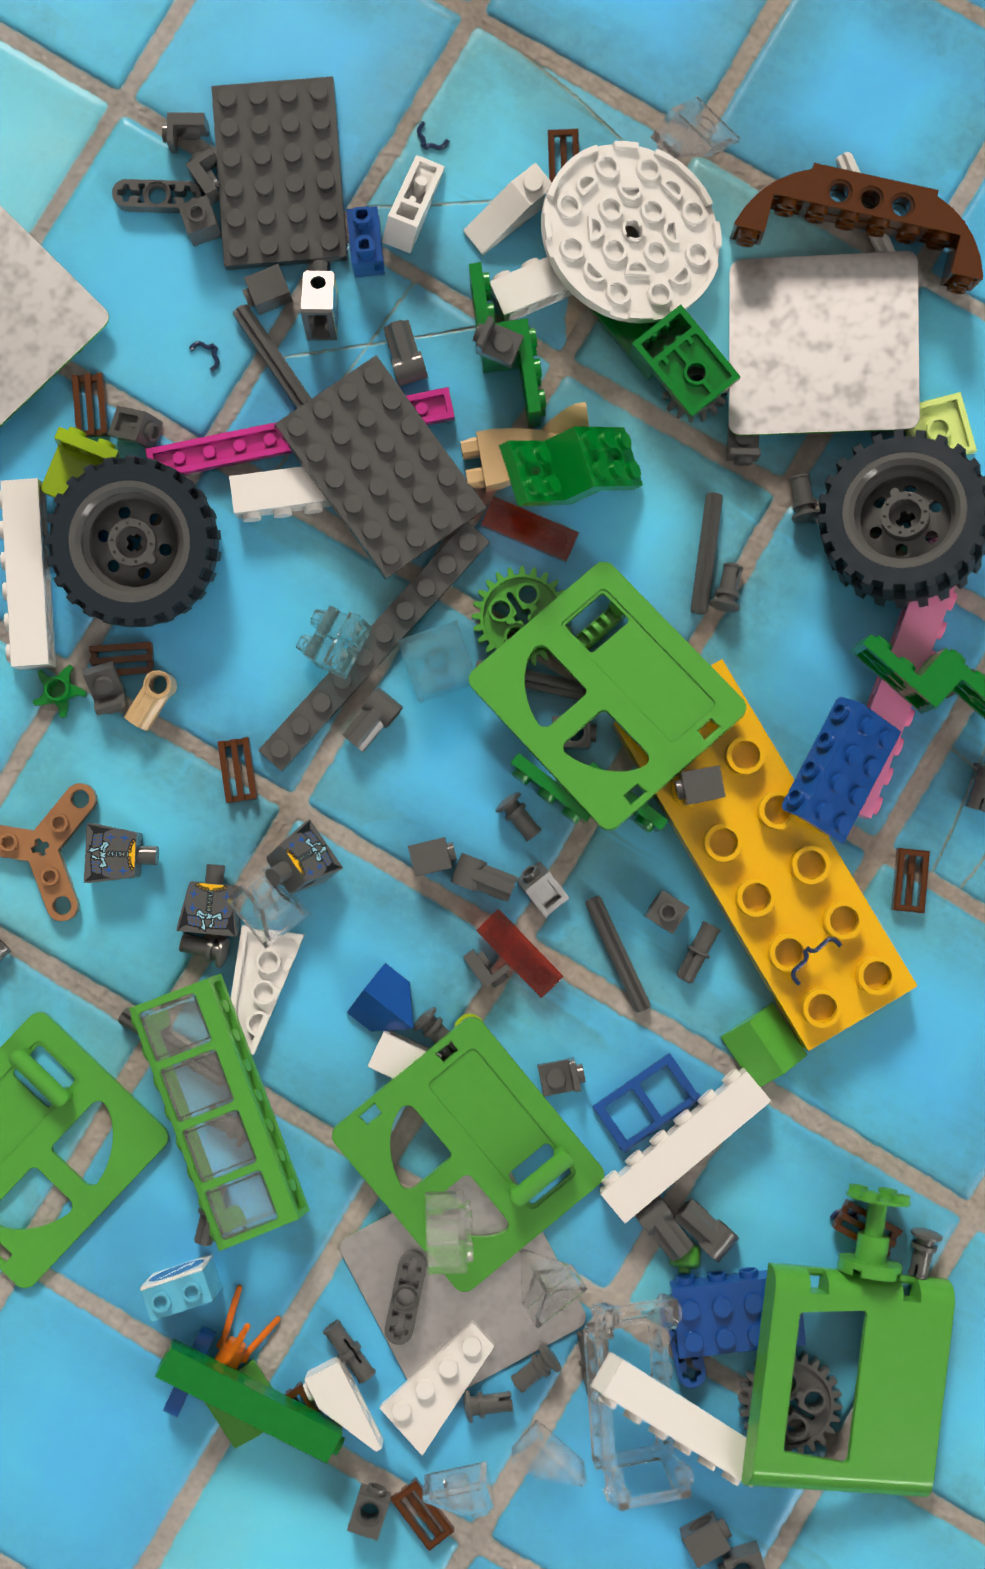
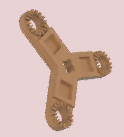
M78 783L70 786L35 830L0 825V857L29 861L46 910L50 917L57 921L71 920L79 912V899L61 849L96 807L98 796L96 791L87 784ZM84 790L89 796V802L85 807L78 808L73 803V796L76 792ZM39 839L42 842L49 843V847L45 849L46 855L44 856L41 852L34 851V847L38 846L37 840ZM62 896L67 897L71 902L70 911L64 915L59 914L55 909L56 900Z

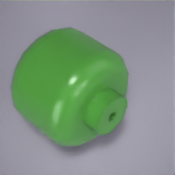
M693 1242L694 1246L680 1259L672 1261L669 1258V1264L674 1268H678V1273L690 1274V1270L700 1267L701 1248Z

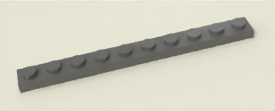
M465 523L258 751L283 772L488 547L490 541L470 523Z

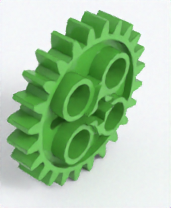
M521 566L519 574L514 575L513 570L509 567L507 571L508 577L504 578L497 572V583L494 584L489 580L485 581L489 591H478V595L483 599V602H473V606L480 610V613L472 614V619L480 621V624L473 627V631L483 632V635L478 639V643H489L485 650L487 654L503 645L508 640L509 633L519 631L525 626L521 620L515 621L517 612L508 600L507 594L511 593L523 614L529 613L527 616V622H529L565 591L556 592L558 580L549 584L547 583V572L539 578L536 577L537 569L535 567L531 570L530 575L525 574L524 566ZM524 589H531L536 593L537 597L531 603H524L520 600L519 593ZM498 604H504L509 608L510 613L506 618L498 619L492 614L493 607ZM566 625L567 629L570 631L571 627ZM545 648L535 649L529 658L531 664L536 666V657L538 656L545 662L548 661V650Z

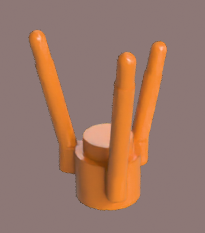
M241 1285L236 1287L222 1335L216 1344L219 1351L215 1356L216 1360L237 1370L241 1362H247L252 1352L281 1320L280 1316H276L247 1349H245L246 1344L243 1340L250 1329L249 1323L243 1326L237 1337L231 1336L228 1339L242 1291Z

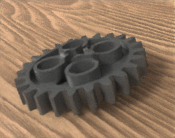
M804 1350L799 1358H796L795 1354L790 1401L795 1399L799 1408L813 1414L814 1417L812 1419L806 1417L799 1409L789 1404L787 1425L793 1419L802 1420V1424L796 1430H789L786 1425L784 1441L785 1451L792 1452V1448H796L798 1453L801 1454L804 1453V1446L806 1445L813 1452L816 1451L814 1444L816 1440L823 1444L827 1443L823 1434L824 1432L835 1433L830 1422H840L841 1419L834 1411L843 1409L842 1404L834 1400L842 1395L839 1388H832L837 1383L834 1376L827 1377L830 1372L827 1365L818 1368L820 1364L818 1357L815 1356L808 1362V1354ZM746 1370L745 1374L750 1383L740 1382V1387L746 1394L738 1395L739 1403L745 1405L738 1410L741 1416L747 1417L743 1424L745 1429H748L754 1373ZM818 1392L819 1397L816 1402L808 1404L804 1401L808 1393Z

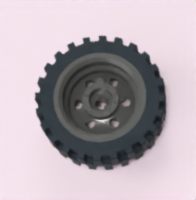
M895 430L894 438L886 440L882 439L881 434L872 437V445L863 448L860 443L852 448L853 457L849 461L842 457L836 463L838 471L836 476L834 477L829 474L825 481L826 493L820 494L818 502L820 514L817 515L824 552L827 555L832 571L836 570L839 580L845 587L849 584L854 587L855 595L864 599L866 595L872 596L874 603L883 607L886 600L894 601L896 609H906V602L918 601L919 607L929 606L928 598L938 595L940 601L950 597L949 589L956 585L961 590L968 584L967 576L971 572L977 574L982 566V557L985 555V476L982 477L981 467L976 458L969 461L966 458V449L959 443L952 449L948 446L947 437L938 434L936 440L928 439L925 430H916L915 436H904L903 430ZM914 487L916 492H904V489ZM879 499L885 500L882 508L874 506L875 502ZM935 503H938L942 506V510L936 513L932 512L931 508ZM908 521L911 527L905 529L904 525L901 526V523ZM870 532L879 533L881 536L873 539L870 537ZM925 537L938 538L935 543H929ZM902 545H905L908 549L907 554L902 557L898 556L896 553Z
M125 455V458L116 459L110 457L103 459L104 463L86 466L83 468L85 473L78 478L72 476L66 482L69 487L64 494L58 493L53 500L58 503L53 514L48 513L46 519L47 523H51L49 535H44V545H49L50 556L46 557L48 567L54 568L57 577L53 579L56 585L63 587L68 594L66 598L72 604L80 606L83 609V613L103 620V623L110 625L149 627L170 622L176 616L187 613L192 609L191 606L198 599L201 600L207 593L205 589L210 581H214L217 574L214 572L217 561H220L221 552H219L221 531L217 529L215 521L217 516L214 509L209 506L208 498L188 477L154 459H143ZM123 507L130 509V516L126 519H122L119 516V511ZM159 514L162 518L161 523L157 526H153L150 523L151 515ZM102 530H106L109 533L106 542L99 540V533ZM133 537L138 539L142 537L140 544L143 547L141 550L131 549L134 545L131 541ZM162 544H169L171 546L172 552L170 555L163 556L160 553L159 548ZM111 560H116L119 563V570L117 572L109 570L108 564ZM142 567H147L150 570L151 574L148 579H142L139 576Z

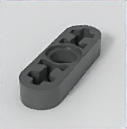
M123 179L118 181L112 189V196L117 206L126 212L180 213L178 205L185 203L181 197H185L188 191H191L193 196L196 197L191 198L190 201L203 197L200 188L191 181ZM130 189L135 196H130L129 201L125 202L120 195H125L126 190ZM141 189H143L144 203H142L139 197L142 196ZM156 189L166 192L165 200L159 204L150 201V194ZM172 190H174V192H175V194H176V196H177V197H174L175 204H172V203H173V196H172V193H171Z
M416 1250L407 1251L401 1256L396 1272L384 1329L388 1341L395 1345L407 1343L412 1337L427 1268L425 1256ZM411 1258L416 1259L417 1265L421 1266V1269L415 1270L412 1281L419 1282L418 1286L409 1281H399L400 1278L407 1279L408 1267L404 1266V1263H409ZM409 1289L414 1293L415 1300L411 1305L404 1306L398 1302L397 1293L400 1290ZM398 1312L405 1314L403 1328L408 1329V1332L402 1331L401 1336L395 1335V1329L390 1328V1326H396L399 1316Z

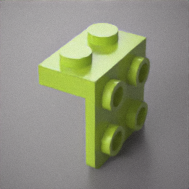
M59 427L54 437L58 447L41 485L42 492L55 498L58 493L64 494L69 487L66 482L72 476L78 478L85 473L83 468L86 466L104 463L103 459L110 457L121 459L119 451L115 449L116 445L101 438L97 442L86 438L87 434L75 427H69L68 430Z

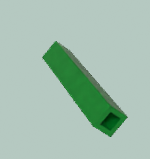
M174 1338L157 1367L156 1378L326 1464L331 1455H337L342 1448L345 1437L342 1436V1426L332 1418Z

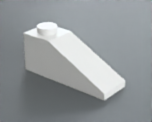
M418 155L415 156L389 212L382 243L411 254L445 166Z
M534 163L512 180L463 230V233L483 256L542 210L546 193L552 182L537 163Z
M336 1356L307 1371L304 1379L306 1383L303 1384V1388L310 1401L315 1400L322 1412L374 1451L381 1450L384 1439L347 1364L341 1362Z

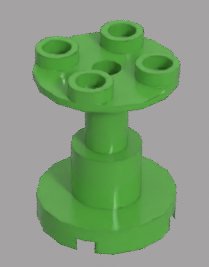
M849 1184L846 1195L856 1200L868 1202L865 1230L857 1233L855 1253H840L838 1255L837 1269L839 1271L853 1275V1269H855L856 1272L861 1274V1278L889 1282L897 1281V1279L901 1280L903 1266L898 1262L887 1259L890 1237L884 1235L887 1206L909 1207L911 1205L910 1196L897 1193L898 1190L888 1187H878V1192L868 1190V1187L864 1185Z

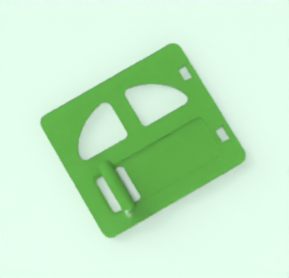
M608 562L595 564L479 664L469 675V684L472 690L602 829L607 831L615 830L736 724L746 711V703L743 698L629 581ZM599 596H606L610 600L608 608L579 634L574 636L567 629L566 625ZM624 618L628 619V623L596 651H588ZM537 648L547 649L586 690L585 696L554 723L546 727L539 725L534 718L525 690L527 664L531 654ZM606 712L647 754L649 761L645 766L631 771H607L575 760L565 753L564 745L597 715ZM711 720L718 728L704 740L698 731ZM638 785L645 793L630 805L624 796Z
M45 1012L32 1014L0 1047V1201L31 1168H37L71 1201L72 1209L60 1219L38 1227L16 1229L0 1225V1243L12 1254L7 1262L0 1256V1270L21 1288L33 1286L167 1145L170 1137L167 1128ZM39 1045L48 1051L74 1077L75 1080L70 1087L63 1088L30 1056ZM15 1070L19 1071L53 1105L50 1107L46 1106L15 1076ZM100 1101L106 1105L110 1113L113 1141L110 1157L102 1177L97 1184H89L54 1151V1144L94 1102Z
M477 1017L464 1019L418 1059L340 1121L332 1131L334 1144L453 1286L461 1292H468L474 1289L596 1188L604 1178V1170L599 1162L482 1020ZM452 1041L458 1050L443 1061L437 1053ZM376 1104L381 1113L369 1123H366L360 1116ZM403 1106H412L451 1152L448 1159L411 1188L401 1185L393 1166L390 1150L393 1122ZM547 1143L554 1149V1156L519 1185L511 1180L509 1173L541 1146ZM568 1168L570 1169V1174L534 1203L530 1202L533 1197ZM469 1175L507 1219L508 1225L504 1231L496 1234L483 1236L468 1235L440 1225L427 1216L426 1208L460 1178Z

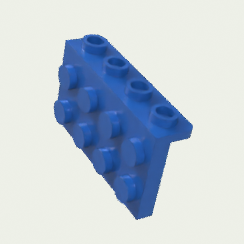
M839 697L835 701L782 803V809L804 820L833 840L844 844L901 731L861 702Z
M746 1267L739 1269V1273L726 1274L725 1271H711L705 1277L696 1278L693 1274H682L676 1276V1280L669 1281L679 1359L757 1351L767 1270L758 1271L755 1267ZM803 1313L800 1315L796 1346L806 1345Z

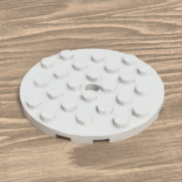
M614 141L610 145L599 147L594 145L573 156L560 169L549 186L542 207V240L546 255L557 277L571 294L583 304L606 317L623 322H658L680 304L685 310L689 308L704 293L714 278L719 265L717 263L719 248L722 246L720 222H716L711 207L713 204L712 199L699 179L673 156L660 149L653 151L640 147L638 142ZM632 226L636 228L639 237L628 238L625 227Z

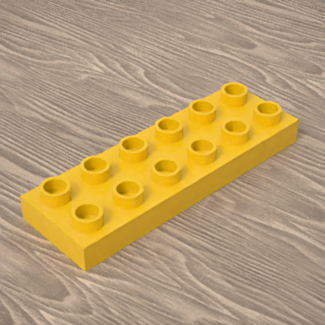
M723 659L711 665V667L743 698L746 703L745 714L680 773L720 765L726 797L684 806L683 799L678 800L674 782L679 780L677 775L655 794L654 798L667 820H669L668 822L801 1046L810 1051L916 988L917 984L830 838L804 820L782 809V803L794 782V778ZM710 720L698 732L705 740L718 726ZM614 722L612 727L636 768L645 766L649 761L647 754ZM828 937L838 939L842 944L841 947H838L834 942H829L817 953L808 952V961L796 972V977L801 982L797 986L791 978V971L804 959L802 951L808 946L816 948Z

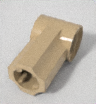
M160 670L148 673L144 679L143 687L124 718L138 728L148 732L167 700L176 692L177 681L171 673ZM163 676L167 681V688L159 694L154 689V681L158 677Z

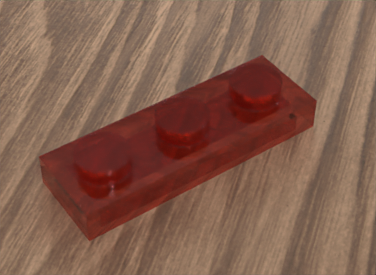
M493 496L481 523L483 528L566 563L579 535V532L495 496Z
M499 908L476 930L541 998L564 977Z

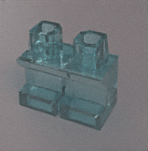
M330 605L327 611L315 609L310 624L316 628L313 637L305 634L301 636L296 644V648L316 667L346 679L358 657L355 651H361L372 627L361 615L349 612V614L343 613Z

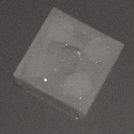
M463 1191L425 1192L428 1275L467 1273V1262H473V1242H471V1232H467V1230H473L470 1201L464 1200Z

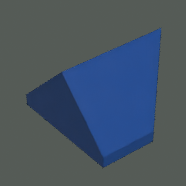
M385 963L364 988L347 1013L371 1032L413 1029L410 982Z

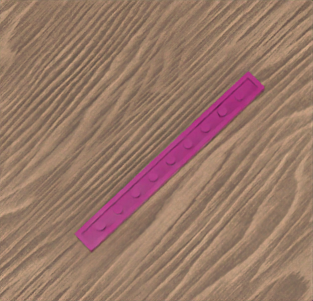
M449 387L406 396L427 426L455 420ZM277 422L145 449L147 458L170 466L183 475L291 454L293 452L274 428Z

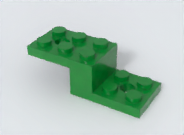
M481 262L470 263V289L477 329L479 323L485 324L488 316L494 318V323L496 320L493 302L487 303V301H491L489 272L482 271ZM528 318L497 322L495 324L523 335L524 340L511 368L480 355L483 373L519 368L528 428L540 427L541 417L546 416V398L544 389L538 390V386H541L542 378L540 359H534L533 357L537 356L535 328H529Z
M681 304L662 320L652 323L623 322L606 317L590 308L592 314L648 381L655 376L690 419L741 378ZM693 366L700 367L704 371V378L701 381H692L687 375V370Z
M574 426L545 441L508 440L499 445L518 507L571 505L600 491L635 490L643 486L640 477L641 469L634 459L631 449V438L624 427Z
M870 634L859 641L850 651L921 714L936 709L949 693L953 691L985 719V675L979 671L973 672L965 665V658L953 649L949 651L945 648L930 655L916 672H914L916 667L904 657L899 659L890 651L892 646L879 635L874 637Z
M520 753L515 756L510 767L514 769L512 775L526 786L531 782L538 787L539 790L536 794L550 805L556 801L564 808L561 813L576 824L579 820L583 823L587 822L591 816L565 788ZM594 762L590 764L591 767L601 769ZM631 791L624 796L630 805L639 798ZM647 803L633 814L636 817L633 822L647 833L652 830L655 832L661 831L669 821Z

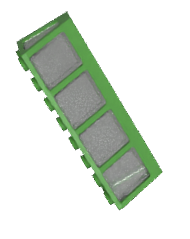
M220 973L129 1008L132 1026L140 1037L143 1045V1055L149 1061L154 1075V1085L162 1096L165 1105V1115L172 1123L176 1134L177 1147L182 1151L185 1158L187 1174L195 1185L199 1206L205 1212L210 1226V1236L216 1242L218 1250L227 1249L296 1221L309 1212V1206L222 974Z

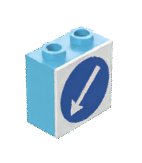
M209 1254L153 1273L140 1289L150 1321L152 1322L212 1302L221 1290L222 1284L213 1256Z

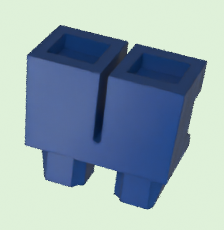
M377 206L346 209L351 263L355 278L385 275L380 218Z

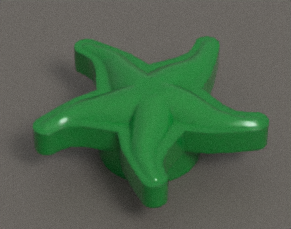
M72 665L65 667L55 677L47 676L44 671L39 670L38 676L44 686V692L40 698L33 700V704L44 706L54 703L59 709V716L64 719L67 717L69 700L76 696L87 697L88 693L71 684V673L74 671Z

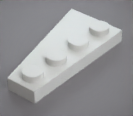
M242 925L231 1001L252 1055L256 1053L305 934Z
M474 1320L380 1405L381 1411L421 1455L424 1454L494 1348L495 1343Z

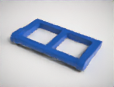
M668 1053L592 1107L618 1143L619 1149L626 1153L630 1148L674 1119L681 1112L697 1104L700 1094L696 1092L672 1055ZM667 1065L688 1095V1098L660 1116L639 1084ZM633 1089L654 1119V1122L626 1140L605 1107Z

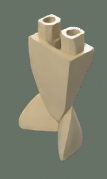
M586 402L576 403L565 408L549 420L541 430L525 428L488 429L477 431L476 437L461 441L463 460L480 457L481 462L480 468L465 470L468 484L473 489L485 488L486 492L501 490L510 486V479L499 445L508 440L545 441L574 426H589Z

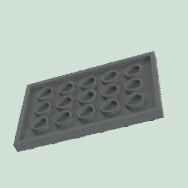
M333 76L211 86L217 172L220 183L219 200L225 269L271 267L279 264V266L310 264L316 260L328 262L348 261Z
M377 355L274 425L279 435L385 580L486 509L485 504L472 486L468 484L464 475Z

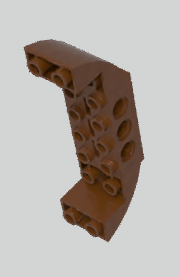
M814 163L811 169L787 175L762 189L744 207L736 219L730 235V239L736 240L735 244L752 248L754 244L760 245L771 209L775 210L774 214L781 217L790 218L794 214L805 217L804 220L813 224H822L823 221L835 223V227L840 230L852 231L853 228L865 230V234L872 237L881 238L885 233L886 235L896 237L895 240L903 244H913L916 241L926 243V248L931 250L943 251L944 248H948L940 282L941 286L947 287L948 292L965 294L966 291L970 292L983 280L981 256L975 238L960 215L937 196L939 190ZM831 197L838 198L840 202L834 201ZM862 203L869 205L871 209L865 208ZM893 210L898 211L901 216L895 214Z

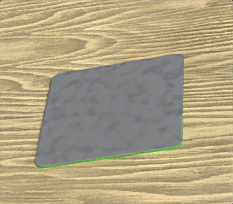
M0 206L1 427L107 326L109 314L77 280Z
M910 251L740 259L735 261L730 267L729 363L741 378L729 390V428L731 432L738 436L895 431L911 430L916 427L920 419L918 259L916 255Z
M510 1172L509 1177L517 1184L512 1172ZM469 1175L460 1178L426 1208L427 1216L440 1225L468 1235H492L504 1231L508 1225L507 1219ZM393 1213L345 1237L340 1245V1252L407 1380L472 1320L482 1328L495 1344L467 1388L538 1351L539 1345L545 1344L547 1346L583 1326L586 1320L585 1310L543 1231L468 1292H461L453 1286ZM416 1250L425 1256L427 1268L411 1339L405 1344L395 1345L388 1341L384 1329L396 1272L401 1256L407 1251ZM411 1258L409 1263H404V1266L408 1267L407 1279L400 1278V1282H412L415 1270L421 1269V1266L417 1265V1260ZM412 1282L417 1286L419 1285V1282ZM402 1289L397 1293V1300L401 1305L408 1306L414 1302L415 1295L409 1289ZM398 1312L396 1326H390V1328L395 1329V1335L401 1336L402 1331L408 1332V1329L403 1328L405 1314Z

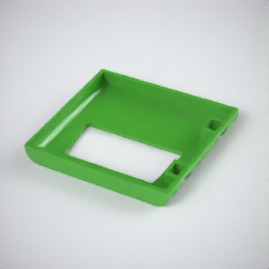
M768 1262L741 1483L745 1486L916 1497L929 1496L934 1484L955 1308V1293L951 1282L946 1278L929 1277L923 1280L916 1278L915 1275L912 1277L902 1274L901 1280L897 1279L894 1282L861 1278V1274L856 1272V1270H853V1275H849L839 1271L837 1268ZM810 1275L819 1276L818 1288L811 1287ZM902 1283L911 1284L909 1296L904 1295ZM864 1311L847 1458L844 1461L784 1450L799 1320L803 1312Z

